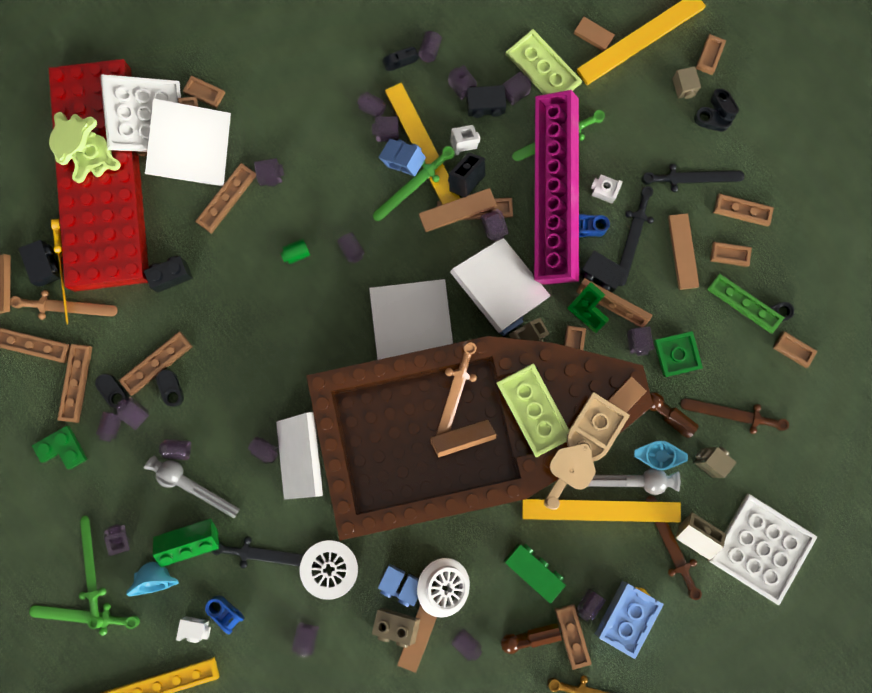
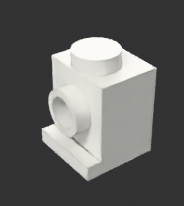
M473 125L452 128L450 142L455 155H459V152L477 149L478 143H480V135L475 131Z
M600 175L592 183L591 189H593V193L591 196L612 204L618 195L623 181H616Z
M188 616L180 619L176 640L181 641L187 638V641L196 643L199 640L208 639L211 629L208 627L209 620Z

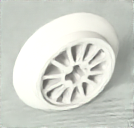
M333 540L321 541L311 546L304 554L300 563V578L304 587L309 593L320 599L331 600L345 595L353 587L358 574V564L353 552L343 543ZM325 552H329V560H328V561L326 560V558H325V556H324V554H323V553H325ZM332 552L337 554L334 561H331ZM321 555L324 563L317 560L316 557ZM341 556L344 561L335 564L338 557ZM313 562L318 563L321 567H312ZM344 563L346 564V569L337 568ZM326 564H330V567L335 568L331 575H328V572L323 570L326 568ZM312 570H320V571H321L320 573H318V574H316V575H313V574H312ZM337 571L346 572L345 577L338 574ZM323 575L320 582L315 580L316 577ZM334 576H337L342 581L337 584ZM324 578H327V586L321 585ZM330 578H332L335 586H329Z
M441 558L431 562L421 573L417 585L418 600L422 608L435 617H448L459 611L465 604L469 594L470 581L467 571L454 559ZM433 581L436 582V586H432ZM443 585L448 587L447 591L442 589Z

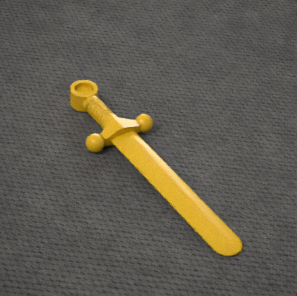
M51 219L54 236L53 250L59 258L65 320L68 325L61 260L63 255L60 219Z

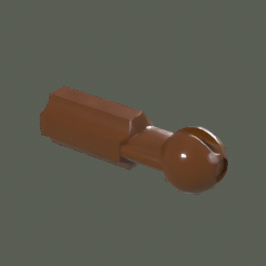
M657 392L650 393L653 406L649 410L658 411L664 416V421L684 437H692L699 425L676 407L671 408L664 403V398L661 394Z
M555 623L531 629L527 633L519 635L506 634L501 639V646L505 653L514 654L522 648H534L558 642L562 639L558 624Z

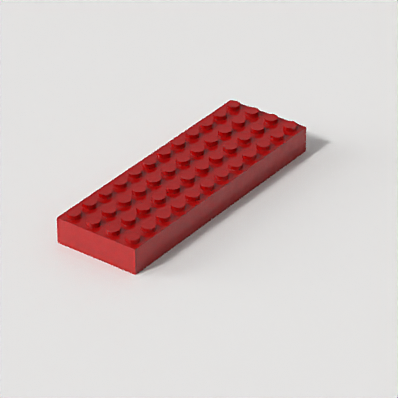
M124 59L48 68L53 129L55 127L54 115L58 112H62L68 120L71 119L73 114H77L82 119L93 117L97 121V125L91 131L104 137L107 141L100 77L101 74L132 77L131 68ZM111 150L113 158L121 163V167L118 170L107 169L100 177H96L90 171L81 183H77L72 179L75 169L72 159L66 165L56 162L65 287L74 292L148 283L144 270L149 269L140 164L137 151Z

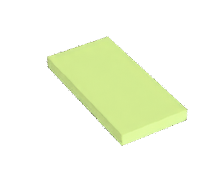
M534 29L506 51L505 55L543 95L567 90L573 91L582 83V80Z
M534 363L497 382L535 457L567 442L569 428Z

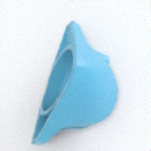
M655 441L634 451V457L656 470H667L688 461L687 453L666 441Z
M149 562L143 565L138 572L134 573V582L127 590L126 595L136 596L157 592L179 584V581L170 576L166 567H160L157 562Z

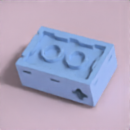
M622 580L594 634L599 639L636 659L664 604L652 598L644 588L633 587Z

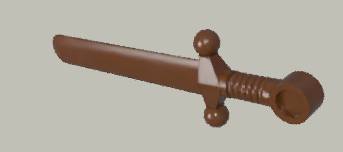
M688 398L681 401V407L685 410L751 424L749 429L751 434L757 433L756 427L759 424L776 427L779 431L789 428V422L786 419L776 420L762 417L759 413L761 410L759 404L753 406L755 411L752 413Z
M648 496L645 502H658L654 496ZM655 522L676 567L675 569L671 568L668 570L669 576L681 573L688 587V596L693 600H699L702 597V592L696 588L689 573L690 567L696 566L697 561L691 559L686 563L668 523Z

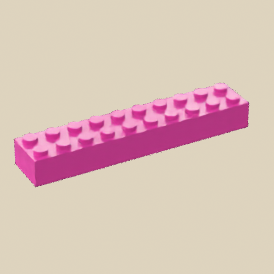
M572 90L535 96L534 280L542 285L579 282V98Z

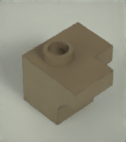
M538 318L513 331L509 336L513 339L543 342V339L549 335V332L541 318Z

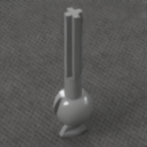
M154 455L149 458L144 466V469L156 472V480L163 487L172 488L177 485L232 518H235L240 510L184 476L182 466L176 461L167 460L162 463Z
M649 468L643 475H594L588 486L643 487L649 494L658 495L665 492L667 487H671L679 492L681 480L679 471L666 476L663 470Z

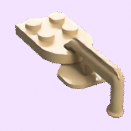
M594 392L591 393L568 431V447L559 449L550 463V470L558 479L544 500L546 508L555 510L559 507L560 502L558 498L567 484L575 489H584L589 485L596 472L593 461H597L607 454L630 416Z

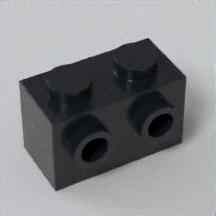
M504 85L467 88L468 117L481 118L484 115L497 117L505 114L506 97Z
M468 152L449 173L450 192L466 198L485 177V158Z
M38 240L18 248L31 284L41 287L61 279L59 275L60 267L54 261V250L50 244Z
M594 250L579 274L582 275L583 279L586 278L612 293L618 287L627 269Z
M181 256L170 257L167 259V262L153 264L149 266V269L144 270L150 288L157 293L193 279L187 262Z

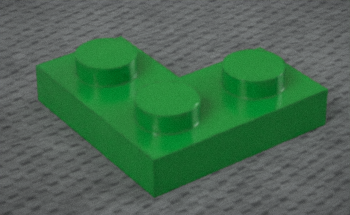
M592 282L587 285L567 308L594 333H597L609 320L607 316L595 307L605 294Z
M65 426L32 445L40 463H44L59 454L67 470H70L88 460L70 426Z

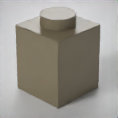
M695 66L677 70L672 78L678 99L683 97L685 99L692 98L701 88Z

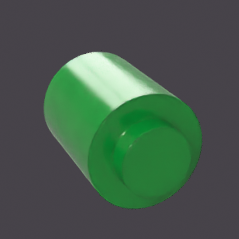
M303 238L283 246V251L280 252L283 261H288L289 264L311 256Z

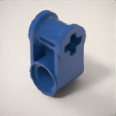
M579 214V237H600L607 232L610 221L606 216ZM602 223L604 229H598L595 224Z
M214 596L205 606L207 615L227 634H231L236 624L244 620L243 614L223 596ZM212 602H218L221 610H214Z

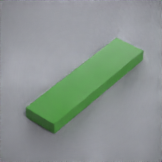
M720 273L707 289L771 334L785 318Z

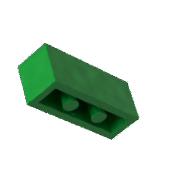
M211 518L153 537V557L160 567L219 549L218 529Z
M518 543L503 561L551 604L566 586L562 582L564 577L556 570L552 573L547 568L549 564L541 557L537 560L532 555L534 551L526 543L523 546Z

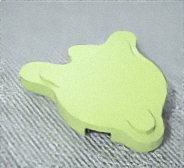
M62 112L54 115L55 127L49 138V146L55 155L56 162L66 165L73 158L72 154L76 151L81 152L84 149L88 134L97 125V121L93 117L82 119L77 114H73L71 119L68 120Z
M92 131L88 134L84 149L81 152L76 151L72 154V160L75 164L72 179L77 183L83 182L90 171L96 177H100L107 169L118 170L121 167V163L113 158L111 150H108L106 139Z

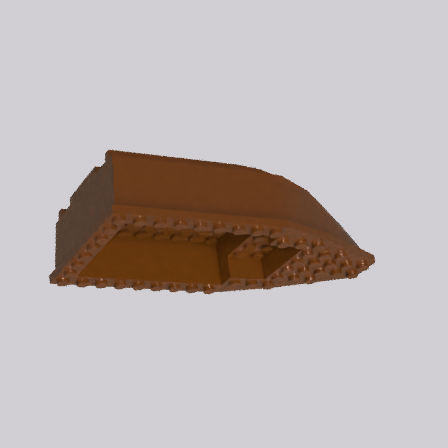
M494 336L472 339L471 341L474 342L477 349L471 355L467 373L470 375L475 374L477 380L471 382L469 379H466L450 431L489 420L496 433V439L441 457L437 456L431 444V437H435L454 379L453 375L447 376L445 370L447 368L452 370L459 369L464 353L463 344L465 341L306 375L339 541L524 500L555 482L558 477L552 474L550 463L559 449L568 447L567 442L535 457L497 385V382L534 363L567 427L570 429L591 393L594 392L608 401L632 376L647 392L627 412L630 416L621 429V433L653 406L643 365L550 342Z

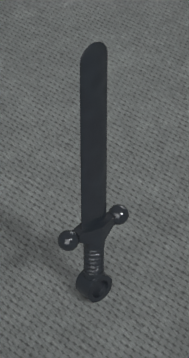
M673 163L669 166L670 174L654 175L651 172H647L643 175L642 182L645 185H650L652 182H669L672 185L671 191L677 192V183L743 181L745 175L742 171L676 172L677 166Z
M650 186L644 187L641 191L642 198L638 211L632 213L631 210H627L625 212L626 217H633V221L620 262V266L627 269L619 286L626 284L644 221L649 224L654 223V218L647 217L645 214L648 200L653 194V189Z
M250 537L244 538L245 545L242 548L226 546L219 542V549L212 551L215 555L221 553L239 555L242 559L240 562L241 568L247 567V559L300 566L304 556L303 554L249 547L252 541ZM316 557L317 560L322 562L320 557ZM313 562L312 567H321L316 562Z

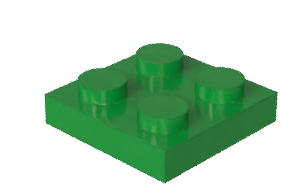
M693 331L654 340L664 378L703 368Z

